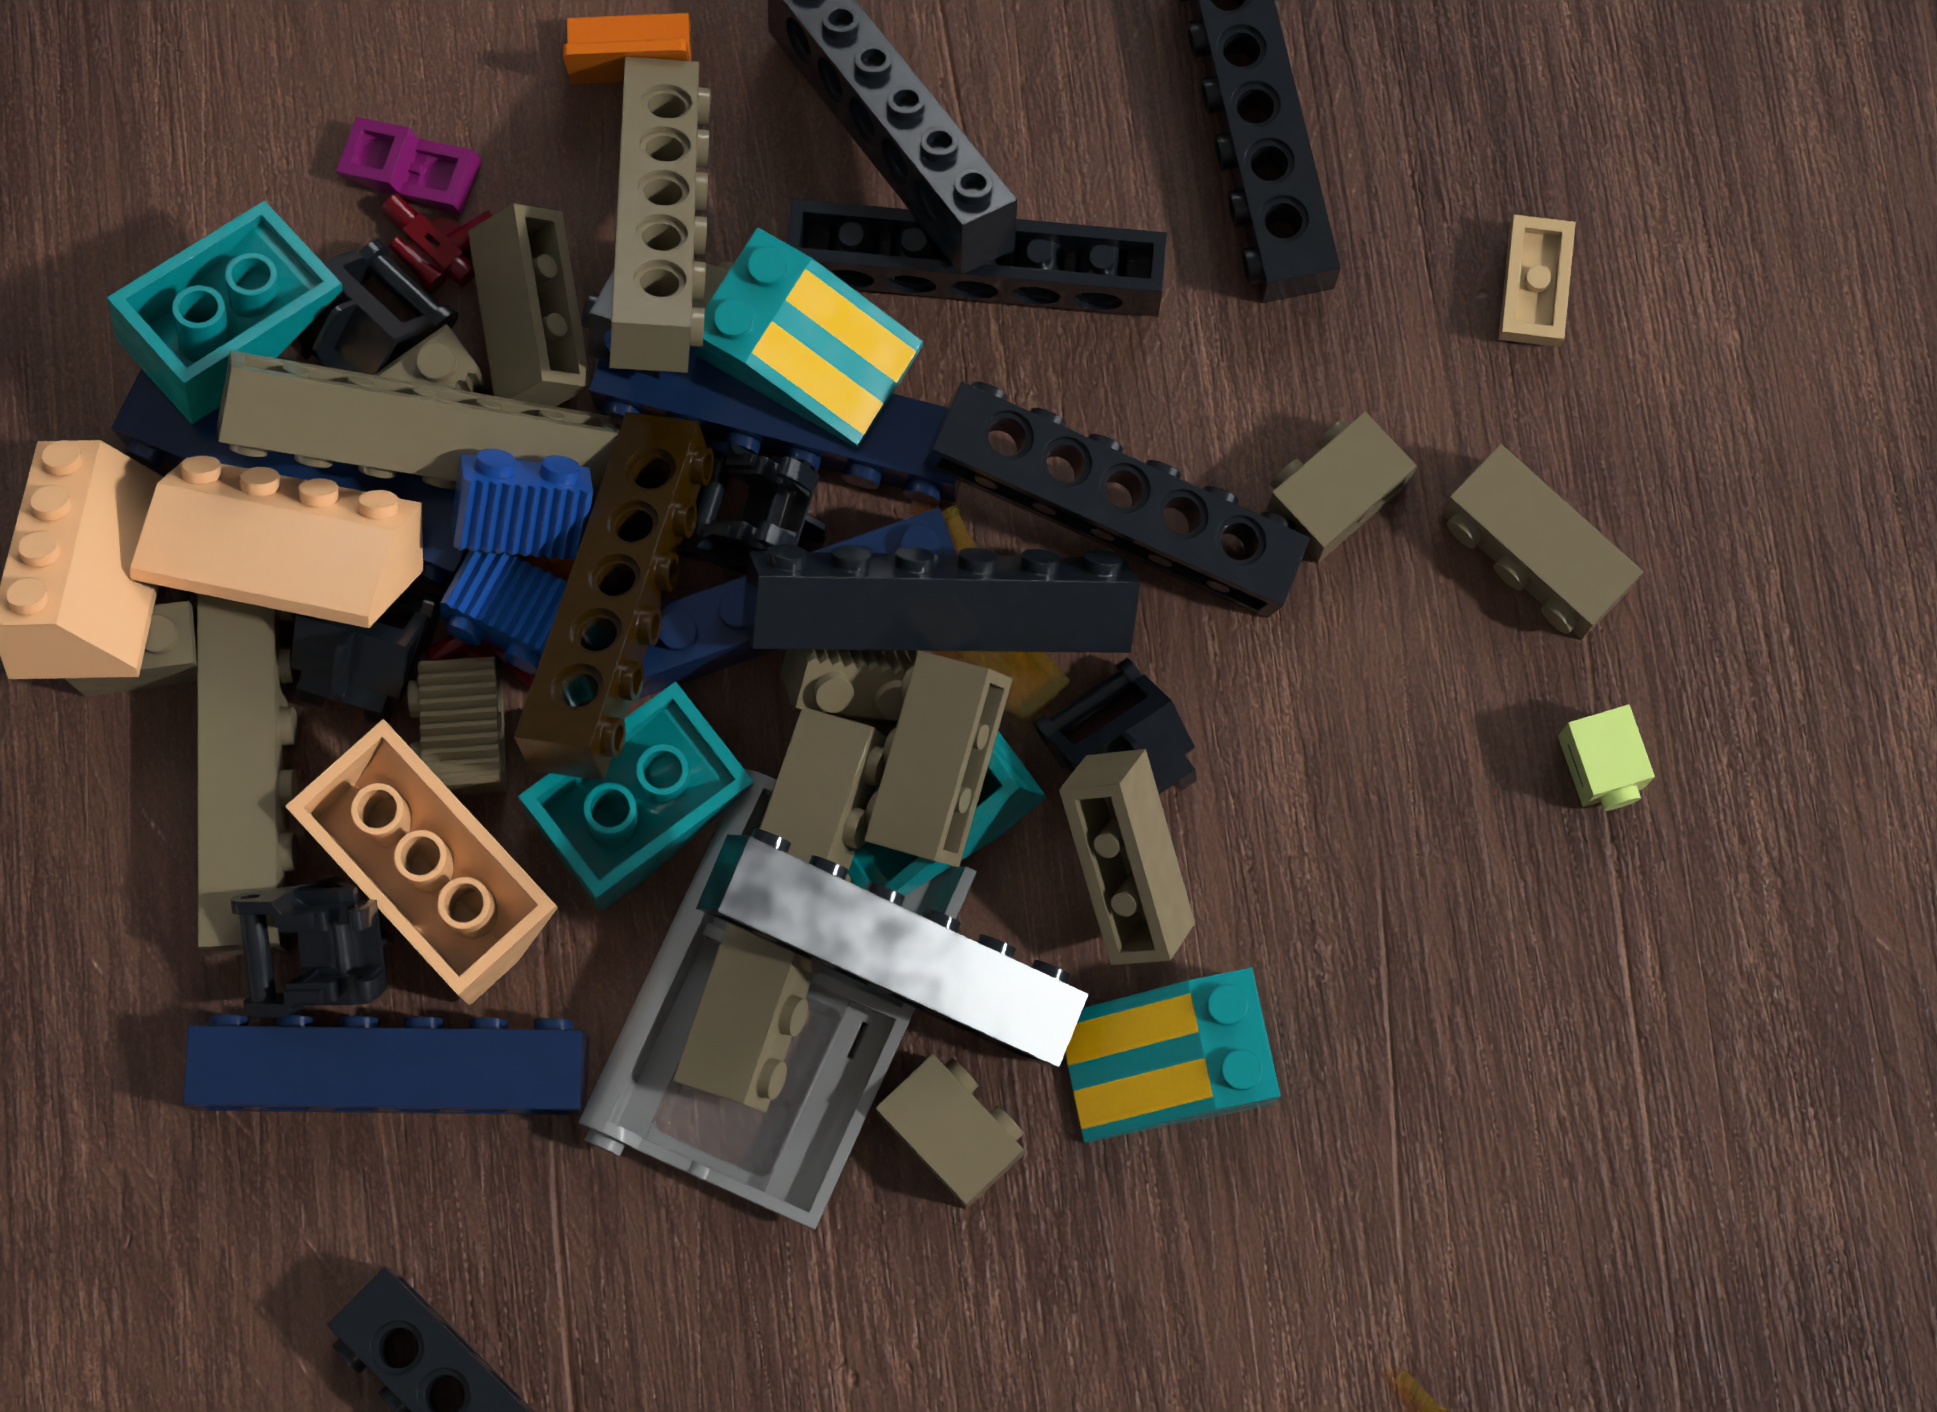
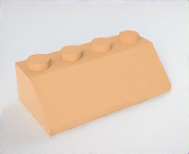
M101 440L37 441L0 584V657L8 679L139 677L159 585L131 580L130 566L156 485L164 477Z
M211 456L187 457L156 485L130 566V579L370 628L423 572L422 503L400 499L394 493L385 490L365 492L339 487L336 482L328 479L303 480L279 475L276 470L267 467L247 469L222 464L218 459Z
M384 719L285 806L369 899H377L379 910L455 993L469 1005L477 1000L520 960L558 908Z

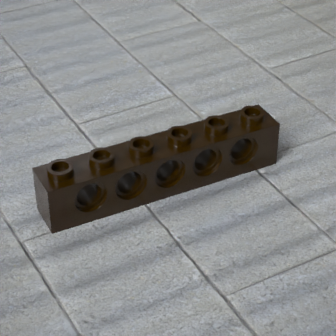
M631 412L625 413L514 735L529 770L604 781L611 758L619 757L623 750L626 736L624 719L630 701H637L640 697L644 682V668L642 664L648 645H656L662 627V613L660 609L666 591L672 592L678 581L680 569L678 554L683 539L690 538L695 529L697 519V506L695 502L701 485L707 486L713 473L714 454L711 448L706 447L698 421ZM610 645V646H608L607 648H605V649H603V650L596 651L597 649H599V648H601V647H603V646ZM592 700L584 706L577 707L582 702Z

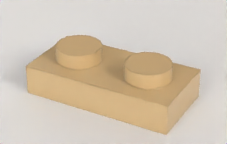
M1513 215L1509 229L1498 340L1561 347L1565 338L1576 222Z

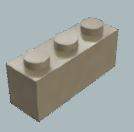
M513 203L468 231L494 396L556 407L589 389L591 386L563 212Z
M1502 444L1449 497L1442 512V515L1448 519L1446 524L1449 531L1457 540L1471 549L1478 546L1496 562L1493 568L1507 585L1517 591L1527 590L1542 604L1540 610L1552 626L1565 634H1569L1572 631L1581 640L1621 600L1644 572Z
M918 650L915 664L907 670L902 682L901 696L904 703L897 727L889 733L885 742L883 759L886 766L879 790L872 795L867 805L865 822L868 829L864 841L960 867L1013 678L986 667Z
M1146 749L1086 755L1061 786L1059 792L1110 965L1171 961L1194 926L1195 920Z

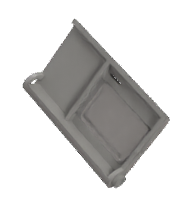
M745 769L754 781V785L724 811L578 1123L589 1129L584 1141L620 1157L624 1146H627L782 1217L815 1230L915 1008L823 967L820 972L813 974L805 998L808 1001L807 1018L800 1033L795 1037L792 1036L784 1060L787 1066L785 1083L777 1098L770 1101L767 1113L673 1081L727 926L726 922L696 909L727 834L751 836L754 828H761L777 781L762 773ZM952 866L906 894L902 907L922 916L924 909L928 908L956 919L977 871L966 866Z

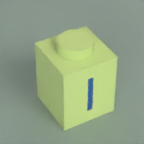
M1629 704L1568 722L1558 735L1582 807L1601 802L1604 811H1609L1637 802L1641 799L1639 790L1644 789L1655 777Z

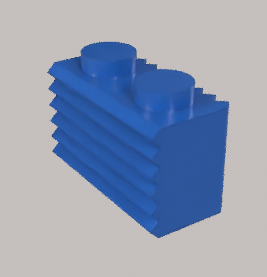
M484 449L479 451L477 456L461 454L451 515L453 547L459 550L468 548L473 552L480 549L485 553L493 550L498 554L507 552L510 555L519 553L523 556L532 554L537 558L544 555L552 559L557 556L562 560L571 558L575 561L589 520L593 496L589 467H582L577 461L559 455L547 456L543 458L542 462L516 460L512 454L499 449Z
M480 549L474 552L469 550L440 602V619L448 623L446 630L460 641L473 646H480L484 640L505 650L506 652L503 655L505 660L514 667L530 674H536L567 582L563 578H557L552 573L545 572L540 567L533 566L528 561H522L517 556L510 555L507 552L498 554L493 550L487 553Z

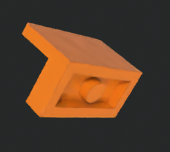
M689 13L567 18L568 43L563 44V59L571 84L624 82L625 56L692 61Z

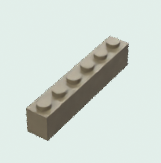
M232 350L229 353L217 422L218 441L228 443L231 451L241 455L264 457L268 455V450L294 454V460L319 468L331 467L333 461L359 465L358 470L370 476L394 478L397 472L421 475L423 482L446 489H456L461 454L477 456V453L484 449H499L512 454L516 460L542 462L543 458L552 455L565 456L577 461L582 467H589L593 487L591 504L595 503L618 436L610 416Z
M197 593L198 947L213 957L244 955L239 914L232 913L230 899L241 894L269 892L276 888L289 886V871H297L299 866L298 838L295 832L289 833V810L285 807L299 794L295 769L288 770V745H296L298 740L297 713L294 707H288V683L296 682L298 671L290 667L293 645H287V621H295L296 613ZM266 915L271 954L290 953V935H297V932H279V928H275L274 917Z
M802 707L760 829L789 841L791 846L788 854L809 863L811 856L815 855L835 862L849 870L856 849H860L866 842L864 840L868 827L865 822V814L870 798L881 784L886 766L883 759V751L887 737L872 726ZM847 874L845 881L851 883L850 875ZM727 923L673 1081L767 1113L770 1101L777 1098L785 1083L787 1066L784 1060L792 1036L795 1037L800 1033L807 1018L808 1001L805 998L813 974L820 972L823 966Z

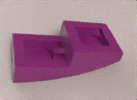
M356 117L336 173L342 178L390 196L398 194L409 202L462 215L482 159L473 149L420 139L409 127Z

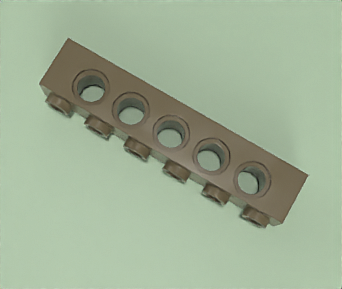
M625 56L609 368L688 373L690 346H703L705 308L692 307V300L704 301L706 262L693 261L694 255H705L707 217L695 216V210L706 211L708 173L696 172V167L707 168L709 130L697 129V125H708L710 88L699 87V62Z

